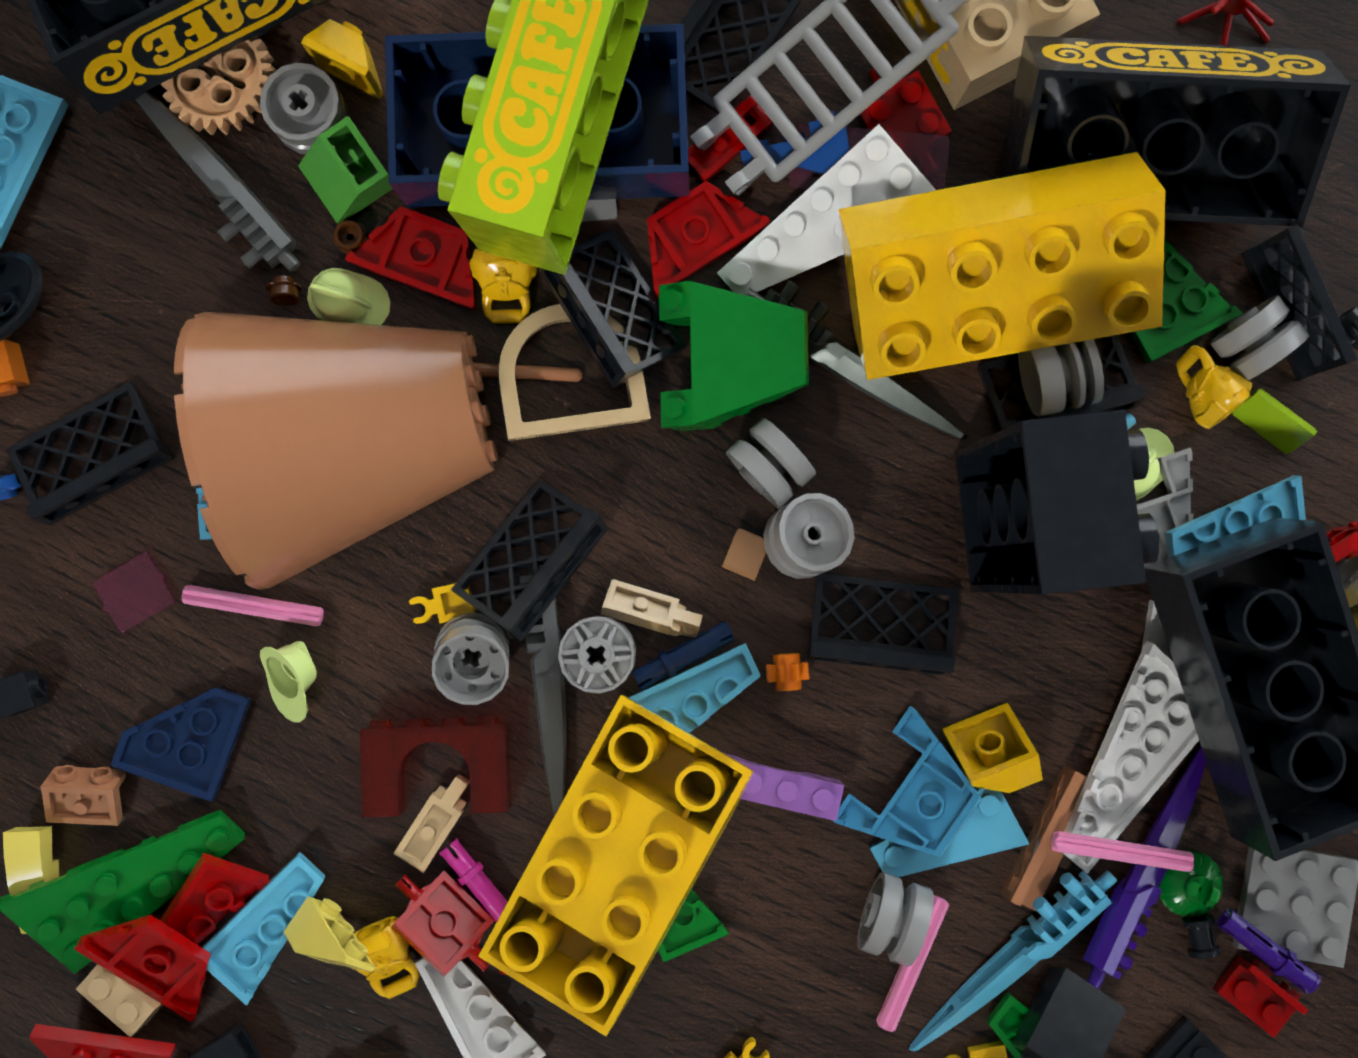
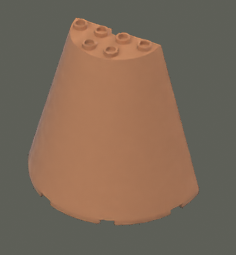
M219 312L195 314V318L188 319L180 331L175 351L174 374L183 375L181 388L184 393L174 395L180 443L191 486H202L204 493L202 498L203 501L207 502L208 507L199 510L217 549L235 575L246 574L247 576H244L245 584L254 589L263 590L271 588L494 471L493 461H497L498 456L494 440H488L486 426L491 425L487 405H481L478 398V392L484 391V384L480 370H474L472 357L477 356L473 335L468 336L466 331Z

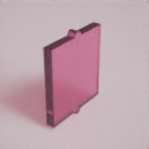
M149 552L142 553L92 582L104 603L103 610L109 612L120 633L128 631L177 602L165 582L166 575L160 573Z

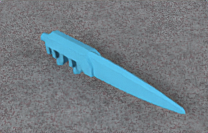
M1084 870L1078 874L1082 879L1080 882L1071 873H1064L1060 877V884L1068 893L1063 896L1059 891L1056 892L1053 896L1058 902L1053 906L1043 897L1036 898L1033 902V908L1041 917L1038 920L1033 915L1027 918L1031 925L1021 926L1011 935L1012 939L979 968L941 1007L913 1040L908 1050L917 1051L943 1035L999 995L1040 960L1051 958L1112 904L1105 892L1118 880L1108 870L1095 881Z

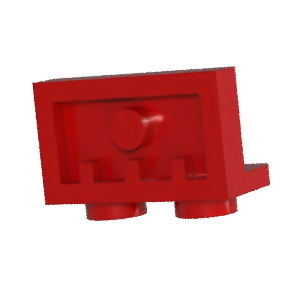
M1238 955L1212 989L1275 1038L1296 1010L1303 1015L1308 1012V1009L1298 1001L1302 995L1284 981L1277 985L1270 979L1273 972L1254 958L1250 963Z

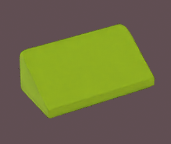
M1262 388L1251 391L1250 397L1232 413L1234 417L1284 454L1293 452L1318 432L1313 426Z

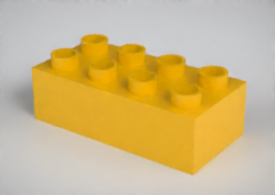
M1138 152L838 209L854 336L867 380L1162 327L1165 189Z

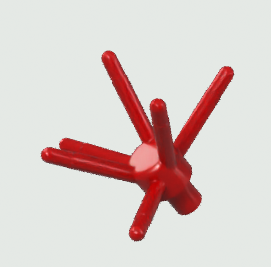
M1219 0L1177 20L1178 25H1183L1208 13L1215 15L1220 10H1223L1226 16L1220 45L1225 46L1228 45L1233 16L1242 14L1264 43H1268L1270 37L1253 14L1267 26L1271 27L1274 25V20L1250 0Z

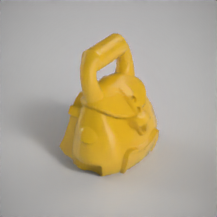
M475 249L469 265L472 276L478 281L482 289V309L485 316L493 324L522 322L530 312L531 300L528 289L532 279L538 272L537 267ZM519 299L522 309L492 310L493 300L511 301Z
M1197 345L1191 346L1176 361L1179 377L1187 388L1185 395L1189 398L1190 410L1198 425L1205 429H1211L1220 423L1250 397L1249 391L1252 388V383L1233 372L1228 366L1215 365L1209 353L1202 347ZM1200 358L1203 368L1191 377L1188 369Z
M395 916L376 921L354 933L357 940L368 949L367 955L374 964L375 969L373 972L351 968L366 976V980L370 982L373 990L379 996L388 999L415 988L420 978L415 962L411 955H409L410 944L391 927L398 919ZM403 969L410 973L385 986L381 984L382 979L391 977Z

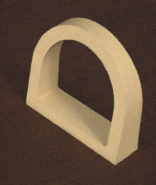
M560 304L549 306L526 317L508 337L499 362V385L508 441L645 422L651 419L642 371L626 381L629 408L523 422L515 381V367L518 355L529 338L542 328L555 323L571 321ZM608 315L607 322L611 329L624 333L623 326ZM627 345L626 352L634 365L641 362L637 348Z

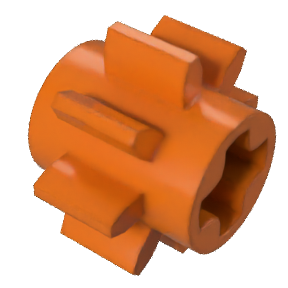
M800 653L774 654L773 664H766L768 683L775 682V691L801 690L802 680L810 679L809 663L807 661L800 662Z

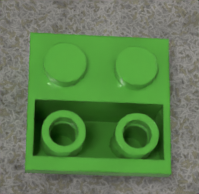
M349 116L318 135L298 165L337 224L349 219L393 189L389 184L388 172Z

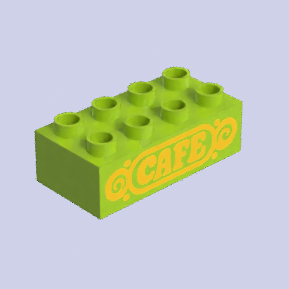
M649 0L494 1L486 26V44L490 48L497 49L489 76L486 78L473 75L467 85L463 98L462 120L465 124L473 126L465 154L461 155L450 152L447 155L438 182L439 199L449 202L447 210L479 251L559 274H566Z

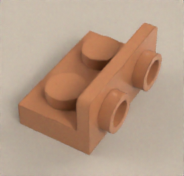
M73 765L55 767L40 786L46 822L118 826L123 818L119 787L126 778L125 771L109 767L84 768Z

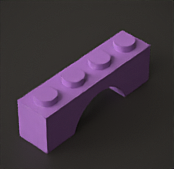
M726 754L754 771L741 799L837 821L844 784L839 779L809 772L778 769L754 763L735 755Z

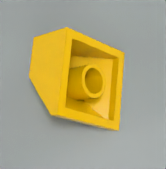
M329 19L304 36L301 44L319 69L381 100L383 91L369 47L362 37V31L346 21H343L341 25Z
M1008 702L942 728L943 734L971 786L1011 793L1043 780L1039 754Z

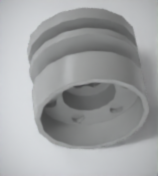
M1093 339L1018 353L1023 391L1028 405L1035 416L1041 417L1062 412L1065 408L1066 400L1071 407L1080 408L1084 403L1093 405L1103 399L1104 375L1099 352Z
M464 613L453 617L441 627L435 640L432 658V677L437 689L447 699L462 705L484 703L493 699L502 691L509 677V640L506 638V632L504 628L481 613ZM466 649H470L472 652L478 651V655L475 656L472 652L466 654Z
M596 615L579 620L566 631L560 642L558 659L561 671L570 684L584 692L600 694L614 690L626 681L635 665L637 649L634 637L625 624L608 616ZM600 645L605 648L603 656L606 661L604 663L600 660L595 663L591 662L589 658L592 653L588 650L589 647L592 646L596 649Z

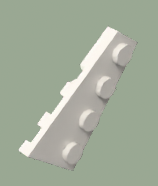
M423 957L415 961V965L463 1058H542L546 1056L541 1046L464 960L459 961L444 977Z

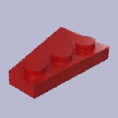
M203 853L160 921L198 944L216 929V924L231 911L237 912L245 905L246 898L256 890L260 891L270 881L269 875Z

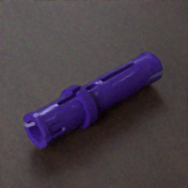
M1232 908L1226 909L1221 913L1216 923L1217 927L1265 961L1274 974L1284 976L1305 994H1308V992L1311 994L1318 988L1321 976L1301 963L1293 951L1276 944Z

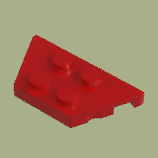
M707 181L689 191V196L676 199L648 217L647 228L656 297H659V285L685 281L762 232L772 223L767 216H761L745 207V203L733 196L723 194L721 189Z
M400 206L388 217L384 225L378 226L368 235L369 239L356 251L352 252L351 250L345 257V261L349 264L473 311L475 309L473 276L469 265L471 259L470 242L468 235L461 228Z
M152 915L84 935L78 940L74 950L188 1021L192 1022L195 1019L211 957L210 952Z
M35 1024L29 1036L30 1040L47 1058H171L176 1048L175 1043Z

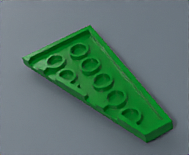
M1165 239L1162 327L1130 332L1146 364L1243 314L1235 305H1229L1218 294L1220 291L1211 282L1207 284L1193 271V265Z
M220 809L178 826V830L157 838L152 836L142 840L140 845L125 851L122 848L69 869L65 875L44 882L42 880L30 885L29 889L11 895L9 893L0 897V911L75 975L92 961L74 950L82 936L150 915L178 893L203 853L222 858L244 840L245 833Z

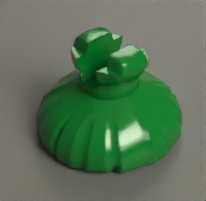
M1186 849L1184 851L1191 852L1194 855L1193 870L1184 872L1167 869L1159 886L1160 889H1163L1159 899L1174 914L1187 918L1200 917L1213 910L1221 899L1223 876L1220 873V867L1209 855L1197 850Z

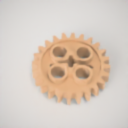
M252 37L209 59L204 65L199 67L205 71L189 69L161 83L167 90L163 97L171 104L169 106L170 110L179 116L178 118L182 122L191 125L198 132L204 128L210 135H214L218 126L225 135H228L229 126L232 124L241 131V120L246 119L253 124L254 118L251 113L254 111L262 113L260 108L261 90L268 77L276 71L271 65L274 58L267 51L268 48L261 39ZM245 65L242 70L238 71L241 66ZM200 84L197 89L192 91L196 85ZM234 85H236V86L238 85V86L245 87V88H244V89H240V88L235 87ZM228 96H231L228 101H226L225 103H223V101H224L225 98H227Z

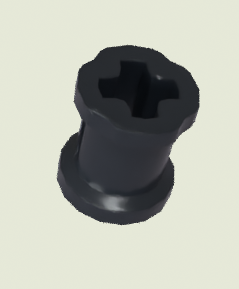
M1212 914L1182 918V924L1187 928L1190 947L1187 948L1189 957L1204 959L1221 954V947L1215 941L1213 924L1216 922Z

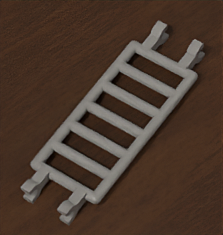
M824 0L714 96L712 102L719 114L690 137L698 148H702L705 151L727 129L731 128L754 158L742 170L725 181L734 194L736 193L739 196L764 172L772 182H779L952 38L959 30V25L952 14L971 0H920L940 25V28L924 42L920 40L890 0H870L911 52L894 67L890 65L846 8L844 3L847 0ZM831 14L881 77L864 92L815 30ZM802 39L851 101L836 116H833L786 55ZM773 64L777 66L823 126L806 141L758 80V77ZM745 88H747L794 149L779 164H776L729 103Z

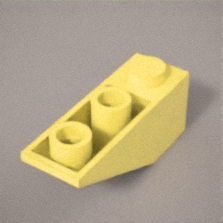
M308 896L284 930V934L295 953L326 963L373 972L375 966L367 955L368 949L357 940L353 933L355 929L350 923L345 921L340 913L342 911L341 907L330 899L324 898L321 901Z

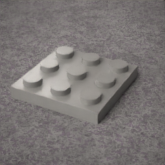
M1248 847L1238 914L1276 944L1293 951L1298 960L1344 968L1358 884V860L1303 850L1274 861ZM1233 938L1232 945L1234 947L1242 950H1248L1246 947H1244L1242 944L1236 941V939Z

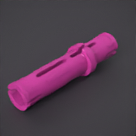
M458 838L454 839L449 844L458 856L455 857L447 846L439 852L440 856L458 874L459 878L457 880L462 886L464 884L467 885L497 922L508 901L482 871L484 866L480 861L475 862L460 844Z

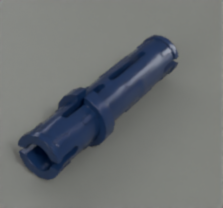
M723 620L721 623L668 652H665V650L659 652L657 658L631 670L641 691H643L645 688L669 675L671 678L676 676V671L731 641L733 642L735 637L726 621Z

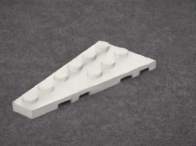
M878 124L720 269L717 274L735 293L745 295L749 288L755 292L761 291L844 254L838 209L936 191V189Z
M1146 641L1064 832L1116 840L1199 741L1174 662L1154 643ZM1063 853L1087 874L1100 860V858Z

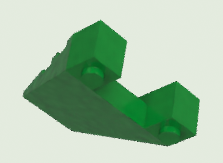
M693 281L659 285V321L680 327L690 326L691 389L661 392V428L679 431L714 429L737 415L742 416L751 412L752 408L765 402L770 403L809 385L807 311Z

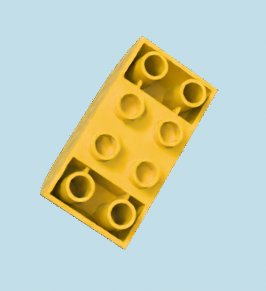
M620 695L478 957L607 1037L677 917L739 804L754 771L628 697Z

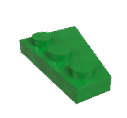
M691 889L658 951L664 963L728 935L729 930L695 891Z

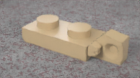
M615 579L611 580L601 610V615L673 636H678L679 634L696 637L703 615L687 611L685 606L679 604L680 599Z
M458 774L448 789L440 785L436 792L434 791L393 854L424 873L464 812L463 808L467 802L460 797L471 781Z

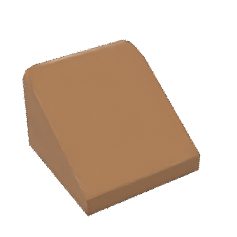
M738 528L722 567L755 581L766 554L764 538Z

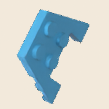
M910 706L892 732L922 753L915 766L880 815L852 794H848L839 807L837 821H832L941 858L982 797L971 786L968 778L917 710Z

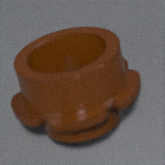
M345 220L335 228L333 234L334 244L339 246L340 251L344 254H348L351 250L354 252L368 240L366 238L367 230L360 222ZM352 234L354 239L350 241L348 236Z
M280 275L274 277L273 282L267 283L266 290L269 291V299L272 303L288 306L299 301V291H302V287L299 283L295 282L294 278Z

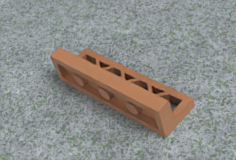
M1063 765L1027 838L1029 844L1023 846L1001 890V893L1010 902L1018 906L1022 904L1036 911L1033 908V902L1036 898L1044 896L1064 855L1062 852L1052 850V834L1056 831L1064 832L1087 779L1085 775Z

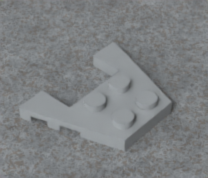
M1191 448L1157 458L1168 493L1137 504L1138 514L1150 513L1158 529L1159 556L1156 562L1168 558L1165 532L1194 520L1193 514H1191V492H1193V479H1190V461H1193Z

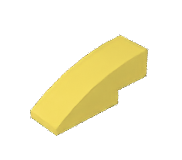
M52 826L16 827L3 832L6 879L11 895L27 890L30 885L44 880V882L59 877V859H53ZM20 928L21 934H27Z

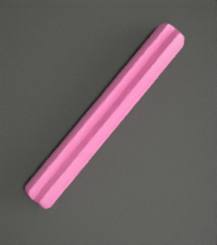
M186 585L182 592V602L194 606L311 626H320L323 620L324 610L316 606L194 585Z
M1061 831L1053 832L1051 837V848L1056 852L1190 872L1194 867V855L1188 851Z
M934 895L929 930L917 959L909 967L901 964L876 1019L878 1026L882 1029L894 1032L897 1028L948 910L949 903L942 897Z

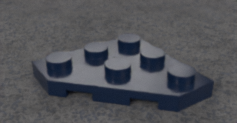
M216 687L154 718L133 726L122 732L110 766L212 802L217 798L252 698Z

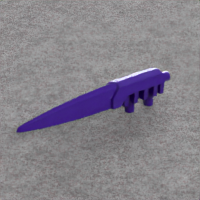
M1201 746L1161 809L1143 843L1144 845L1176 850L1192 809L1206 764ZM1132 864L1128 875L1116 885L1110 898L1112 904L1105 909L1083 957L1086 963L1093 966L1086 981L1098 990L1106 973L1120 980L1122 973L1116 970L1117 966L1124 970L1131 968L1133 964L1132 958L1124 954L1126 947L1135 951L1137 944L1130 940L1132 934L1138 937H1143L1147 934V926L1138 920L1141 914L1150 918L1152 910L1148 908L1158 901L1163 890L1159 886L1167 869Z

